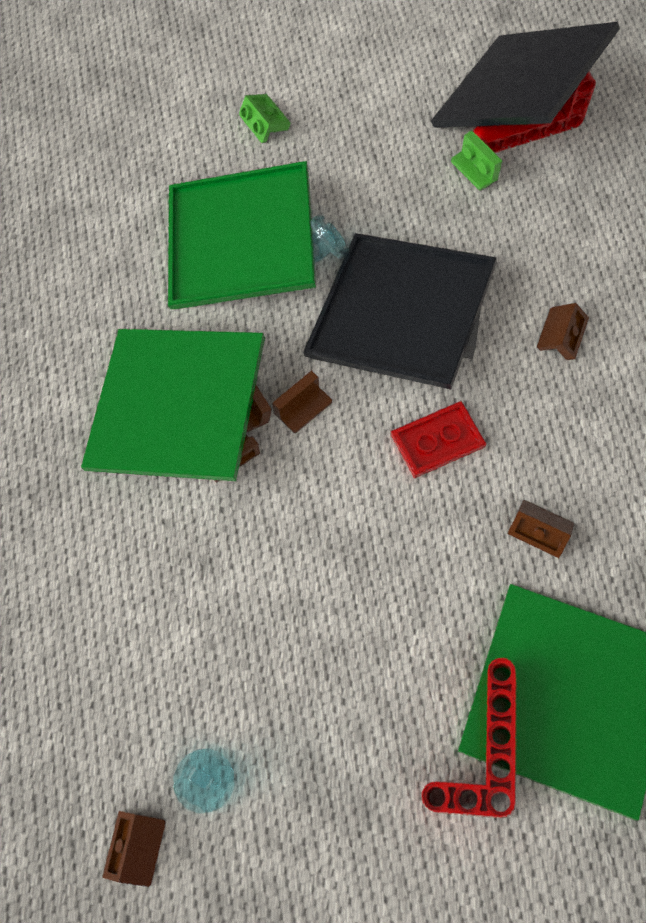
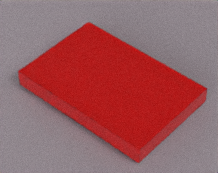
M462 401L394 429L390 433L414 479L483 449L487 445Z

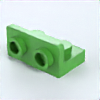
M267 94L245 95L239 116L261 143L267 142L270 132L288 131L291 122Z
M471 130L464 135L462 151L451 158V163L481 191L498 180L502 160Z

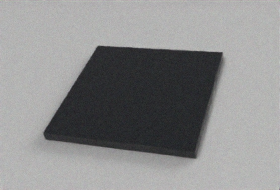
M618 21L499 35L431 120L433 127L550 124L620 30Z
M355 233L303 351L304 356L451 390L495 270L497 257Z

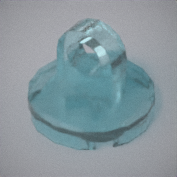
M317 214L310 221L314 230L313 243L319 247V254L315 257V263L323 260L330 253L342 259L349 253V248L346 247L344 249L346 243L342 235L332 223L328 222L325 224L322 221L325 217Z
M199 749L186 755L178 764L173 776V789L178 801L186 809L199 814L211 813L222 808L231 798L235 787L234 771L230 761L220 752L211 749Z

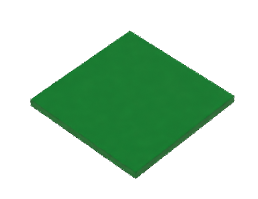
M307 161L169 185L168 306L170 309H182L316 288L309 166Z
M118 329L81 468L84 471L236 481L265 342L264 334L255 332Z
M510 584L457 752L486 763L488 667L496 658L508 659L513 663L516 671V775L634 821H639L646 792V632ZM498 668L494 672V677L498 681H506L511 676V672L506 668ZM499 698L494 702L493 708L497 712L503 713L509 710L511 703L505 698ZM498 729L493 734L494 742L499 745L508 743L511 737L510 733L505 729ZM498 761L493 765L510 772V766L505 761Z

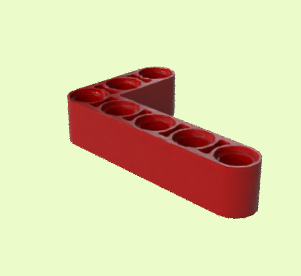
M589 71L550 124L477 126L473 132L494 153L509 149V147L513 148L529 143V140L536 141L551 136L550 134L555 135L571 130V127L575 129L584 121L596 81Z
M496 658L488 667L486 785L430 782L424 787L421 795L423 804L430 811L440 814L507 818L515 811L516 671L515 666L508 659ZM498 668H506L511 672V676L506 681H498L494 677V672ZM499 698H505L509 700L511 706L508 711L501 713L493 708L494 702ZM498 729L507 730L511 735L509 742L504 745L495 743L493 740L495 731ZM498 761H505L510 766V773L504 778L496 777L492 771L493 765ZM435 789H442L446 797L445 802L438 807L432 806L429 800L430 793ZM466 791H472L477 795V804L472 809H465L461 805V796ZM499 793L507 795L510 799L509 808L503 812L496 811L492 806L493 797Z

